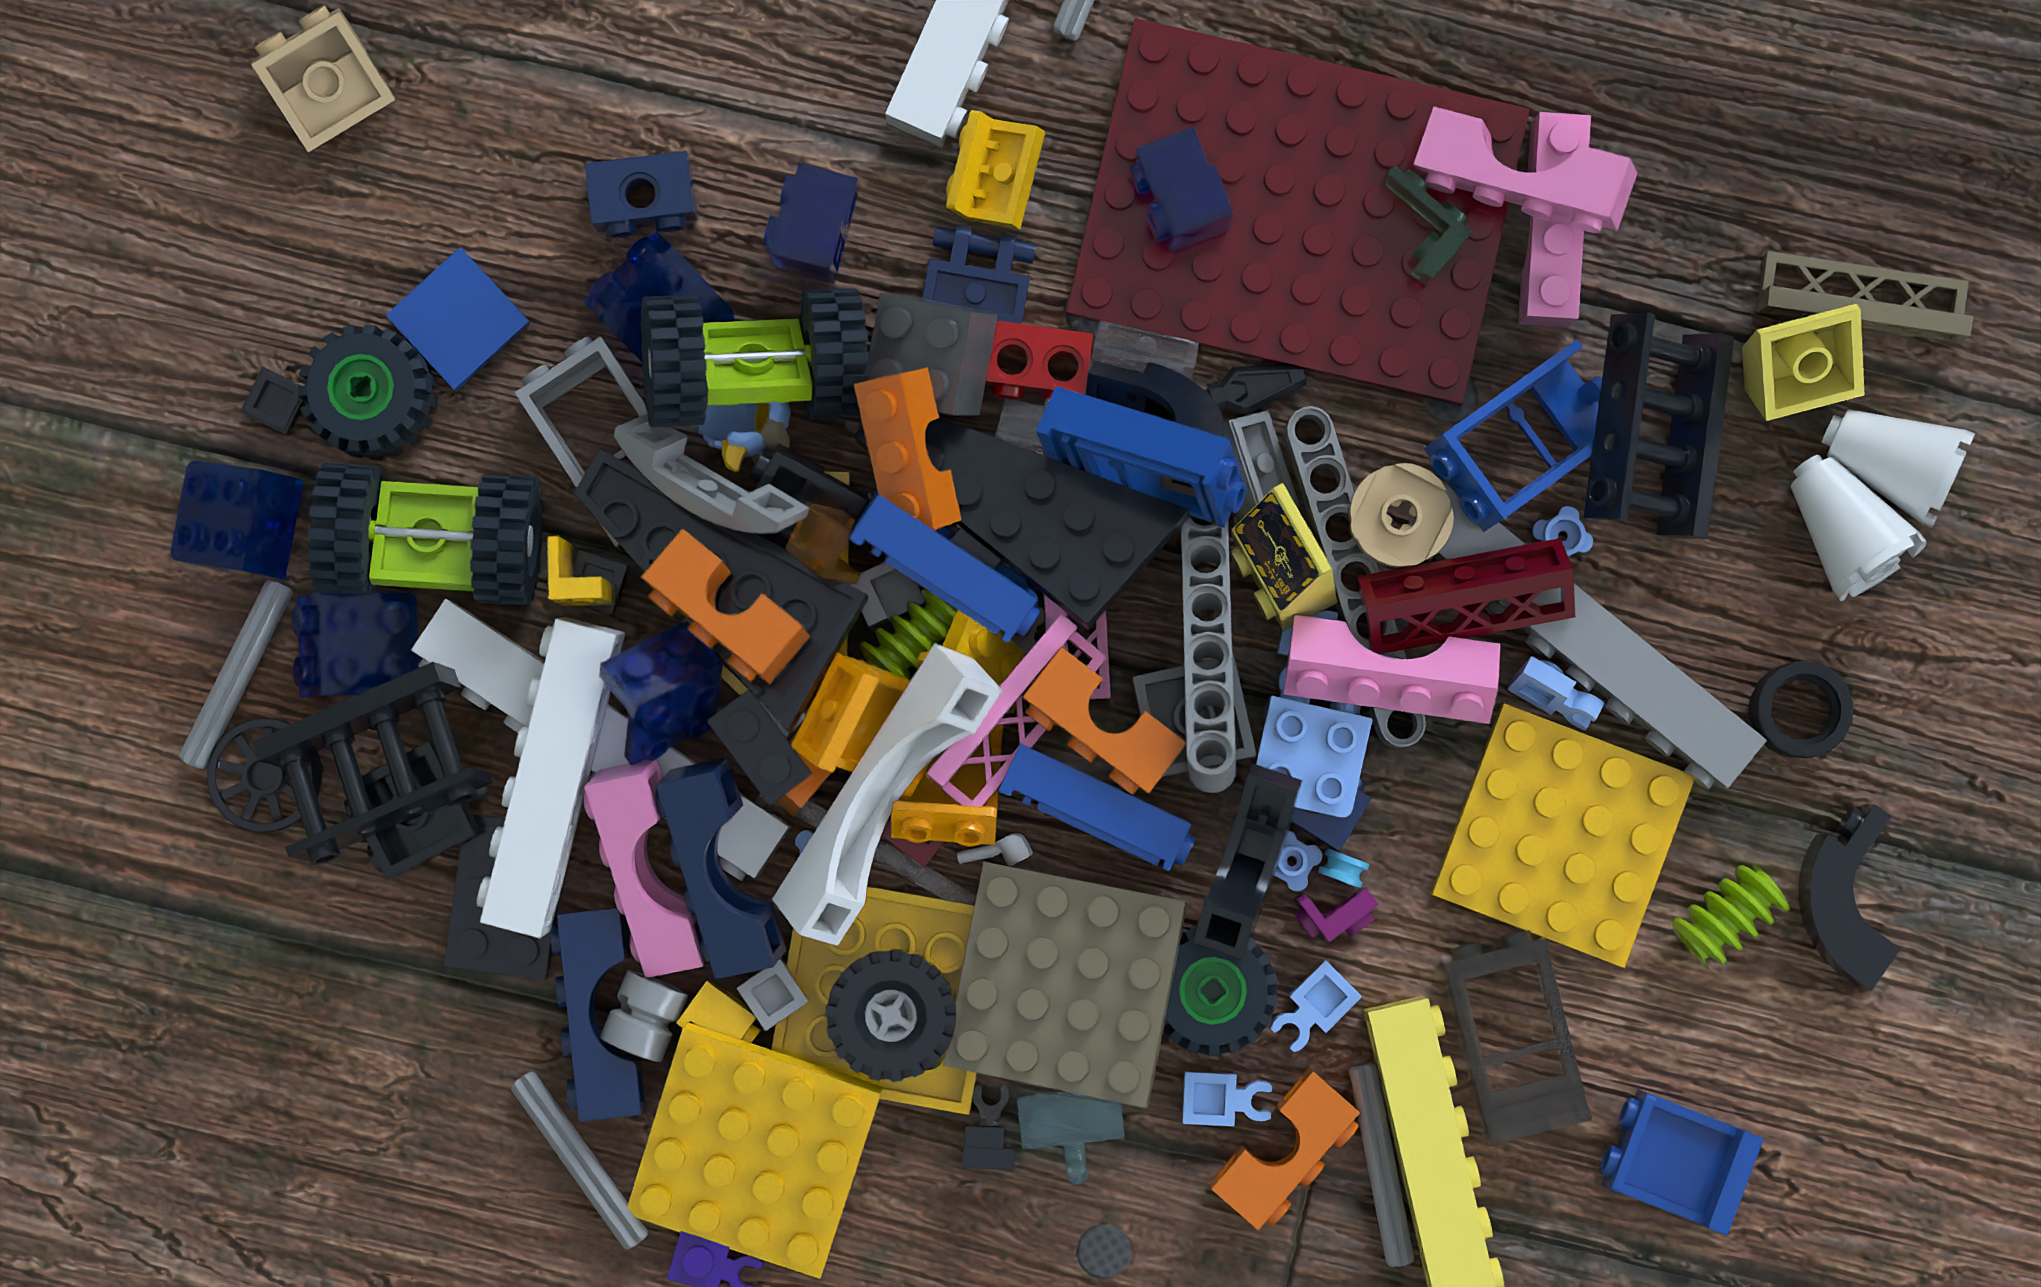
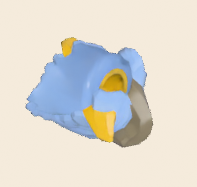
M778 402L707 405L704 425L692 426L698 428L697 432L703 435V439L708 442L710 447L722 450L726 468L738 472L744 457H750L755 464L763 450L773 454L778 443L789 448L791 441L786 428L789 425L791 408L789 403Z

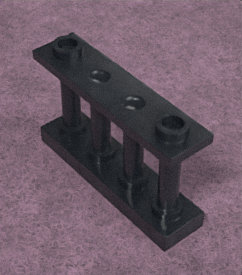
M1612 314L1610 316L1583 518L1588 520L1628 521L1630 509L1659 516L1656 531L1658 536L1680 539H1708L1735 337L1722 333L1683 335L1681 344L1652 336L1655 314ZM1650 357L1679 364L1675 394L1646 387ZM1643 408L1672 415L1668 445L1639 438ZM1636 458L1665 465L1661 495L1632 489Z
M431 662L252 742L258 761L278 766L281 770L287 771L307 834V838L285 847L288 857L310 861L311 865L331 862L341 856L340 849L446 803L449 806H455L471 801L478 795L476 790L493 783L489 773L470 767L463 769L442 703L446 700L445 695L461 688L455 669ZM415 708L416 710H422L444 778L419 789L417 788L397 727V723L400 721L399 715ZM368 729L377 731L398 798L373 809L351 745L355 741L354 735ZM322 749L331 750L353 817L328 829L306 765L310 761L309 755Z

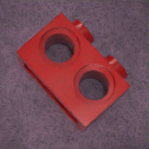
M997 321L985 385L988 388H993L992 396L998 398L1022 400L1023 393L1025 392L1044 395L1043 403L1045 404L1049 403L1056 386L1085 395L1093 334ZM1007 350L1020 351L1026 357L1027 365L1018 374H1006L997 364L1000 355ZM1061 356L1072 359L1078 370L1074 378L1065 382L1055 380L1048 371L1050 362Z

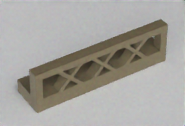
M1767 251L1764 254L1756 313L1800 319L1857 304L1861 309L1862 329L1953 343L1960 342L1971 336L1973 316L1964 315L1969 281ZM1776 265L1795 268L1807 286L1801 290L1773 286ZM1808 270L1824 273L1814 279ZM1831 274L1844 275L1857 293L1852 297L1826 294L1819 283ZM1859 278L1871 279L1874 281H1872L1865 287ZM1882 281L1895 283L1907 301L1901 305L1878 302L1869 291ZM1909 285L1924 288L1915 294ZM1932 289L1953 292L1950 312L1926 309L1919 299Z

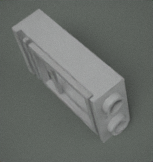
M601 336L594 341L590 337L579 340L564 352L567 359L551 369L547 365H543L531 371L521 380L524 387L514 392L576 488L585 475V471L544 408L600 371L608 368L638 416L640 417L648 413L646 412L645 401ZM620 450L612 456L622 460L627 455L623 450ZM601 524L614 546L619 550H623L624 548Z

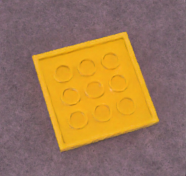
M1503 703L1499 708L1430 894L1625 968L1695 779L1684 771Z
M867 886L865 904L838 946L799 935L793 928L787 968L810 1001L776 1024L771 1050L881 1086L883 1090L880 1099L969 1115L976 1072L943 1066L945 1051L941 1059L934 1066L932 1065L923 1074L914 1078L912 1076L897 1082H891V1080L881 1079L880 1081L869 1079L868 1075L862 1072L858 1074L849 1068L850 1064L844 1058L840 1059L835 1052L832 1039H829L826 1028L828 1024L825 1014L826 1005L830 997L829 993L840 974L857 959L878 950L903 949L906 952H915L923 956L930 963H934L941 970L945 979L949 981L956 1001L975 905Z
M686 1022L680 1035L627 1208L638 1219L677 1232L683 1231L728 1246L731 1250L821 1279L883 1087Z

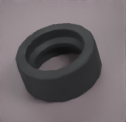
M1790 662L1771 669L1757 682L1750 697L1749 718L1753 729L1767 740L1764 745L1769 750L1784 757L1813 758L1832 751L1845 739L1853 722V700L1847 684L1834 670L1817 662ZM1794 680H1808L1818 685L1827 694L1831 705L1830 719L1825 729L1816 737L1807 740H1794L1784 735L1775 726L1771 715L1772 701L1776 692L1784 684Z

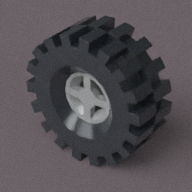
M903 949L878 950L857 959L840 974L829 993L830 997L826 1005L825 1017H827L828 1024L826 1029L829 1039H832L835 1052L840 1059L844 1058L850 1064L849 1068L858 1074L862 1072L868 1075L869 1079L877 1081L886 1079L891 1080V1082L903 1081V1079L913 1076L914 1078L923 1074L925 1070L932 1065L934 1066L941 1059L953 1038L957 1013L956 1001L951 985L934 963H930L923 956L915 952L910 953L903 951Z

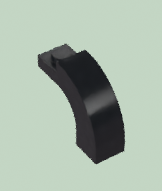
M1093 361L1088 372L1085 395L1225 438V423L1217 404L1203 388L1186 376L1149 361L1144 373ZM1162 476L1160 488L1196 497L1191 484Z
M1254 763L1252 764L1226 850L1213 884L1204 901L1193 943L1243 959L1271 887L1295 813L1294 808L1303 780Z
M1862 804L1859 809L1852 807L1843 816L1836 828V832L1840 834L1837 840L1829 834L1815 835L1808 847L1800 870L1798 899L1804 927L1820 956L1832 969L1856 987L1872 991L1901 948L1875 931L1863 919L1855 902L1853 883L1858 865L1892 817L1875 804Z

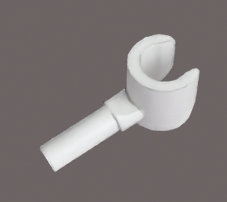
M1013 833L995 842V845L957 852L959 864L992 858L1002 853L1007 865L1010 867L1028 858L1033 852L1024 835Z

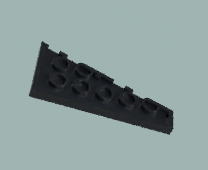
M939 417L930 421L926 427L925 445L932 465L938 471L951 469L962 519L955 523L1088 630L1190 517L1189 509ZM862 426L854 434L856 443L869 452L864 427Z
M599 449L574 494L644 572L649 569L678 533L684 529L720 558L731 571V574L718 588L715 596V606L718 612L725 615L743 613L763 593L801 624L810 635V638L770 685L758 675L750 682L731 667L791 734L869 599L867 594L756 533L733 530L699 517L666 496L638 469ZM718 642L713 647L725 662L732 655Z

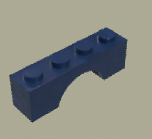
M729 757L671 769L656 784L655 802L660 816L664 819L666 818L672 836L670 840L671 856L675 865L681 867L687 885L685 888V901L690 914L696 915L701 931L699 945L704 961L707 964H711L715 979L773 968L786 951L773 903L753 898L735 887L725 875L718 857V838L722 826L743 806Z
M617 907L558 914V925H552L550 937L553 955H561L563 976L556 977V994L559 1007H567L569 1027L562 1028L561 1041L564 1058H572L574 1079L567 1080L570 1110L578 1109L579 1122L641 1115L646 1111L641 1059L624 1054L608 1042L602 1040L595 1015V999L602 980L612 968L630 958L626 916L622 915Z

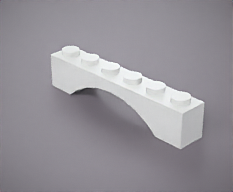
M934 644L772 898L799 935L838 946L865 904L868 876L875 849L885 824L892 813V803L899 800L915 776L936 755L955 742L975 734L997 700L1002 689L973 658Z

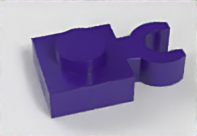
M681 1231L667 1279L691 1287H719L721 1280L728 1281L731 1287H757L742 1281L740 1269L744 1266L761 1269L764 1260L746 1254L740 1255L737 1258L728 1256L730 1247Z

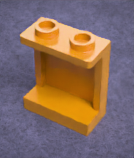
M837 653L791 747L818 768L833 772L835 767H839L853 772L911 680ZM928 764L915 776L903 792V796L911 797L919 781L926 772Z
M1003 725L995 726L988 734L990 756L1001 755ZM981 742L969 758L984 757L983 742ZM947 748L929 762L926 772L919 781L911 797L901 795L898 801L892 803L891 838L906 839L915 843L929 840L957 842L964 846L995 845L999 787L983 806L959 805L926 777V773ZM1001 762L991 763L992 777L1000 769ZM984 763L962 765L949 780L972 801L986 786Z

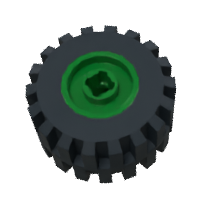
M365 324L364 329L360 330L355 325L343 327L344 334L339 337L333 332L323 337L327 345L322 350L314 345L308 353L314 359L311 366L302 364L299 375L306 379L305 386H298V397L305 401V406L301 407L304 418L313 424L311 428L318 436L350 456L359 459L362 456H366L371 460H383V454L388 453L395 457L404 453L401 446L406 443L414 446L421 440L416 434L421 427L429 429L433 422L428 417L429 410L437 409L438 399L432 395V389H436L437 384L435 377L429 373L430 365L417 352L418 350L402 339L397 333L387 328L383 331L376 325Z
M1197 927L1182 932L1163 1032L1176 1045L1178 1044L1187 1051L1196 1054L1220 1056V1054L1234 1053L1242 1050L1241 1048L1249 1043L1252 1044L1259 1038L1264 1028L1268 1027L1273 1018L1274 1008L1277 1005L1278 983L1269 957L1252 938L1243 959L1193 943Z

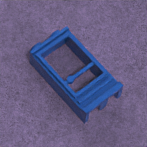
M1578 339L1424 448L1430 457V464L1434 472L1442 480L1449 483L1459 497L1461 508L1465 515L1471 521L1478 523L1483 532L1505 519L1592 455L1599 405L1597 400L1600 398L1602 378L1595 376L1584 384L1567 361L1568 358L1583 348ZM1529 389L1574 450V452L1559 463L1554 460L1525 420L1524 411L1520 407H1516L1512 402ZM1504 407L1508 411V420L1518 424L1549 467L1548 471L1505 502L1501 500L1459 442L1460 438Z
M1057 386L1036 429V433L1048 458L1189 509L1190 516L1212 522L1213 518H1215L1216 524L1219 527L1225 528L1231 512L1237 513L1243 504L1246 494V483L1243 482L1239 470V462L1236 461L1228 438ZM1162 476L1191 484L1196 497L1160 488Z
M877 489L854 524L849 537L850 540L861 546L865 539L873 545L871 553L878 557L883 551L886 553L885 562L994 634L998 635L1001 630V638L1005 642L1009 643L1015 632L1022 637L1027 633L1040 612L1037 609L1039 603L1037 602L1036 587L1001 562L992 569L951 542L949 539L955 533L947 526L933 530L878 494Z
M1020 744L998 790L1008 796H1011L1013 790L1024 794L1022 802L1030 805L1032 799L1039 801L1036 809L1154 865H1158L1167 871H1170L1173 863L1181 866L1184 864L1195 840V837L1187 834L1191 823L1023 744Z

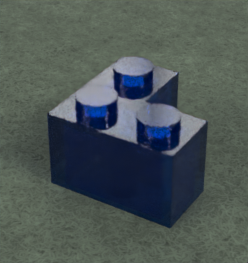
M1194 127L1136 148L1134 156L1136 164L1130 165L1129 170L1138 194L1147 193L1151 202L1149 209L1151 213L1147 214V218L1157 243L1165 240L1171 253L1227 232L1233 217V211L1216 166L1209 167Z
M798 163L795 177L786 176L780 197L781 209L779 217L770 215L763 242L764 246H768L767 254H770L776 270L831 284L836 283L860 190L858 178Z

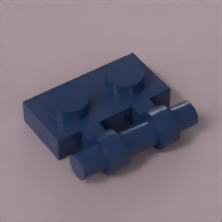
M957 225L956 230L936 226L933 246L952 249L950 262L936 259L929 260L923 298L998 314L997 321L1022 324L1030 276L1011 273L1013 260L1033 264L1036 244L1017 241V235L1002 233L1000 238L972 233V227ZM968 252L997 257L995 270L966 265Z

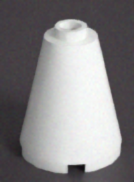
M1848 409L1844 418L1836 415L1833 416L1822 443L1830 446L1827 454L1828 458L1834 457L1859 480L1921 524L1932 528L1937 516L1928 513L1930 507L1940 511L1967 451L1957 447L1960 441L1970 445L1975 433L1959 428Z
M1815 455L1794 470L1793 473L1797 479L1791 484V489L1832 590L1840 601H1844L1848 593L1852 597L1863 593L1900 569L1901 567L1898 563L1901 559L1899 556L1905 551H1908L1911 557L1914 558L1926 546V540L1918 530L1834 457L1823 460L1820 455Z

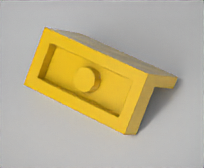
M549 536V600L563 606L615 605V584L602 577L574 578L573 544L559 536Z

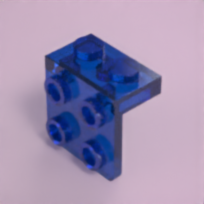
M656 231L650 237H643L634 243L626 254L627 259L613 273L608 272L599 277L589 290L590 295L583 301L642 363L641 307H643L642 300L644 297L696 295L699 298L703 323L732 322L734 318V312L686 259Z
M191 461L187 465L171 547L172 558L180 562L237 570L285 580L304 480L262 469Z
M317 592L297 596L298 605H295L292 612V628L294 634L298 635L299 656L294 660L293 678L296 686L299 687L300 698L359 695L418 668V654L411 650L418 640L417 600L413 594L372 592L371 595Z
M688 620L600 663L599 677L629 712L624 757L630 765L637 764L646 759L648 761L655 760L675 744L689 737H700L711 728L707 720L716 714L723 661L712 649L704 645L687 630L690 626Z

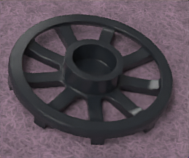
M275 718L247 720L231 728L215 745L207 767L208 789L217 809L234 825L248 831L265 833L286 829L301 820L299 809L283 819L277 793L283 792L295 800L292 787L286 782L288 778L287 771L281 770L278 766L258 761L254 750L241 734L248 729L263 727L264 737L273 733L274 728L282 729L291 725V723ZM232 739L247 757L248 761L245 765L219 759L223 749ZM316 752L309 755L311 765L307 766L309 774H312V783L318 798L322 785V773L324 771L319 753ZM216 768L241 774L242 782L219 792L216 783ZM245 790H249L251 797L242 816L239 817L223 801ZM262 797L268 800L273 823L261 824L250 822Z

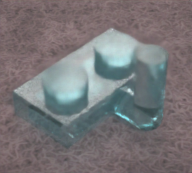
M1065 1091L1017 1097L1022 1149L1064 1145L1067 1177L1073 1184H1082L1088 1177L1084 1143L1125 1138L1122 1109L1119 1102Z

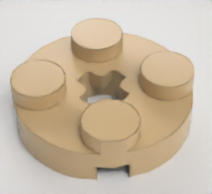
M1409 463L1385 466L1368 475L1353 493L1348 511L1350 535L1356 541L1360 550L1379 564L1394 568L1418 565L1437 554L1447 542L1452 531L1454 516L1450 499L1446 493L1447 490L1436 475L1421 466ZM1403 501L1411 506L1408 514L1415 518L1412 526L1403 524L1398 530L1391 526L1392 518L1387 515V509L1389 505L1397 508Z

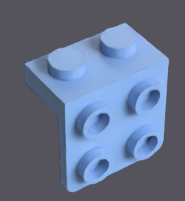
M1281 689L1280 697H1267L1263 718H1266L1256 764L1303 780L1296 801V808L1341 818L1349 816L1353 810L1373 718L1360 716L1361 707L1357 705L1331 701L1330 708H1324L1309 704V698L1284 695V689Z

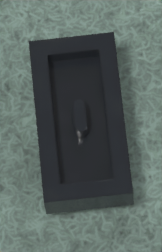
M750 689L707 720L769 805H773L813 775L812 771L797 751L791 747V743Z

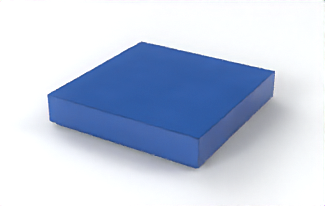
M461 247L385 315L456 392L532 324Z

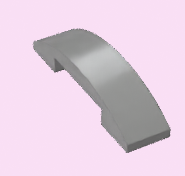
M648 413L615 428V439L638 470L666 496L703 519L733 530L751 533H773L808 516L809 507L770 484L749 493L684 455L688 436L672 427L651 428L648 422Z

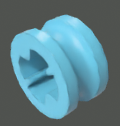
M1326 848L1325 855L1328 858V862L1325 866L1319 867L1318 873L1361 889L1363 882L1360 880V873L1364 870L1368 871L1370 864Z

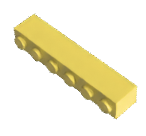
M1418 996L1363 1009L1427 1287H1505L1498 1258L1489 1259L1485 1239L1493 1237L1492 1228L1486 1207L1477 1208L1473 1188L1481 1186L1480 1176L1474 1157H1465L1461 1138L1469 1136V1130L1463 1107H1454L1449 1087L1457 1086V1078L1451 1056L1442 1057L1438 1037L1445 1035V1027L1439 1006H1430L1429 998Z

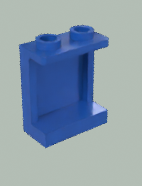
M1638 1089L1635 1098L1628 1097L1621 1109L1618 1126L1623 1127L1617 1146L1610 1145L1602 1159L1600 1174L1605 1176L1602 1185L1611 1191L1625 1194L1727 1236L1764 1138Z

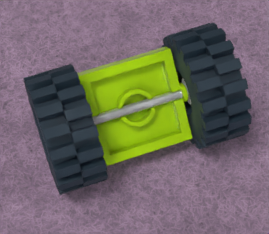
M856 288L804 290L802 300H800L801 315H799V319L703 323L701 306L696 295L644 297L642 300L643 307H641L642 374L644 376L643 387L644 395L646 396V412H648L650 427L704 425L707 405L788 403L791 401H804L807 415L811 420L861 417L854 384L869 380L867 368L869 352H867L868 335L867 330H865L866 318L865 312L862 310L863 302L861 296H859V290Z
M326 463L321 466V471H318L316 476L317 486L313 487V506L310 505L309 511L311 525L308 528V539H310L308 561H311L309 574L310 578H313L312 586L317 592L371 595L376 585L473 591L474 599L479 603L531 605V601L535 597L534 590L537 589V573L540 572V551H542L543 500H541L542 488L539 478L485 473L478 487L384 481L381 469L377 466Z

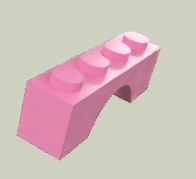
M1433 107L1413 164L1422 178L1425 179L1424 184L1434 190L1453 194L1455 188L1473 192L1472 197L1474 199L1496 207H1501L1504 201L1522 206L1521 210L1524 213L1539 219L1550 220L1552 214L1570 218L1571 225L1591 233H1600L1602 227L1618 231L1637 176V171L1630 158L1582 145L1567 160L1552 169L1535 173L1510 169L1494 157L1491 133L1482 119Z
M1539 112L1530 124L1527 173L1552 169L1567 160L1580 145L1589 147L1591 115ZM1552 214L1550 220H1544L1530 216L1528 246L1521 273L1518 324L1569 328L1579 319L1584 230L1571 225L1570 218Z
M1294 615L1283 694L1490 724L1498 691L1500 644L1449 636L1438 650L1427 656L1416 659H1394L1374 653L1360 644L1344 621Z
M657 757L601 769L584 786L585 810L591 819H595L600 835V856L604 865L611 869L616 885L614 890L615 903L618 911L626 916L631 932V953L633 958L641 963L645 978L703 967L706 963L700 951L699 939L701 931L696 915L690 914L684 896L673 892L660 881L651 867L647 854L649 831L661 819L655 802L656 784L663 778Z

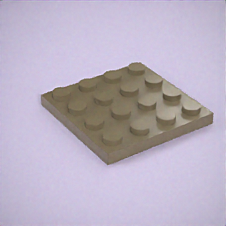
M983 862L956 998V1026L953 1038L948 1049H946L943 1066L1147 1108L1188 902Z

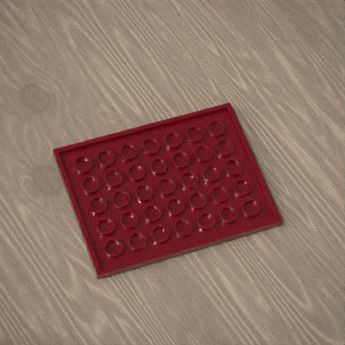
M1135 18L1066 315L1280 365L1302 367L1303 370L1461 406L1465 398L1509 202L1504 201L1501 207H1496L1474 199L1472 197L1473 192L1455 188L1453 194L1434 190L1424 184L1425 179L1422 178L1413 164L1433 107L1482 119L1491 133L1494 157L1504 166L1516 170L1530 109Z

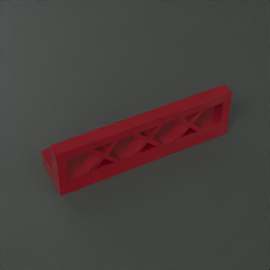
M1560 538L1357 576L1359 594L1367 617L1369 647L1372 652L1377 654L1442 643L1449 636L1469 638L1575 618L1573 567ZM1556 588L1561 590V602L1542 606L1532 602L1542 591ZM1504 598L1511 602L1500 614L1487 615L1482 612V609L1492 600ZM1453 608L1461 612L1451 623L1437 625L1430 621L1440 610ZM1403 618L1409 622L1401 632L1381 636L1380 621Z

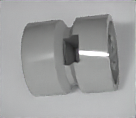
M628 969L617 994V998L622 1005L619 1009L610 1011L600 1038L634 1055L661 1062L672 1038L668 1025L679 1020L689 993L655 977L645 978L644 973Z

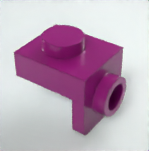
M1361 887V889H1358L1322 916L1310 898L1302 893L1295 898L1301 909L1294 915L1312 939L1320 934L1325 941L1330 942L1344 931L1351 937L1374 920L1370 911L1379 904L1367 888Z

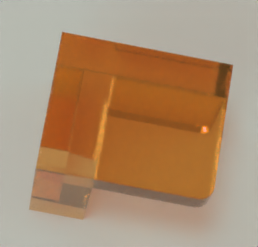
M806 503V506L809 507L808 516L797 522L785 549L822 578L857 584L861 574L839 558L850 536L855 519L843 510Z

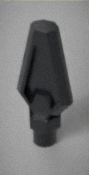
M1292 365L1232 367L1220 383L1217 381L1206 384L1207 389L1205 391L1211 396L1220 411H1224L1227 408L1245 416L1306 386V378L1302 367Z

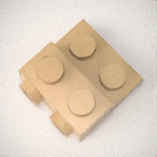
M325 5L301 18L299 23L303 30L288 39H285L283 34L278 32L258 44L255 49L259 56L251 62L252 67L307 152L312 151L395 100L394 95L371 61L366 49L340 8L329 13Z

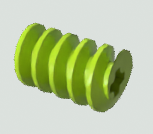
M924 588L921 591L926 606L922 607L913 601L906 603L911 619L907 621L896 614L891 616L895 633L891 634L882 628H877L875 633L880 646L876 648L862 641L859 644L862 654L870 665L912 680L908 668L912 666L919 669L920 665L917 663L920 652H929L934 644L940 645V641L946 639L957 609Z
M1752 863L1754 871L1744 865L1735 868L1738 884L1728 878H1724L1719 882V888L1723 897L1712 891L1706 892L1703 895V900L1707 910L1695 904L1688 907V915L1692 924L1681 918H1675L1672 921L1675 934L1706 969H1709L1706 959L1709 957L1723 965L1727 962L1722 949L1724 944L1737 951L1743 949L1738 937L1740 931L1753 938L1759 936L1753 920L1759 918L1772 925L1775 921L1769 909L1771 905H1775L1785 912L1790 910L1788 901L1778 886L1754 863Z

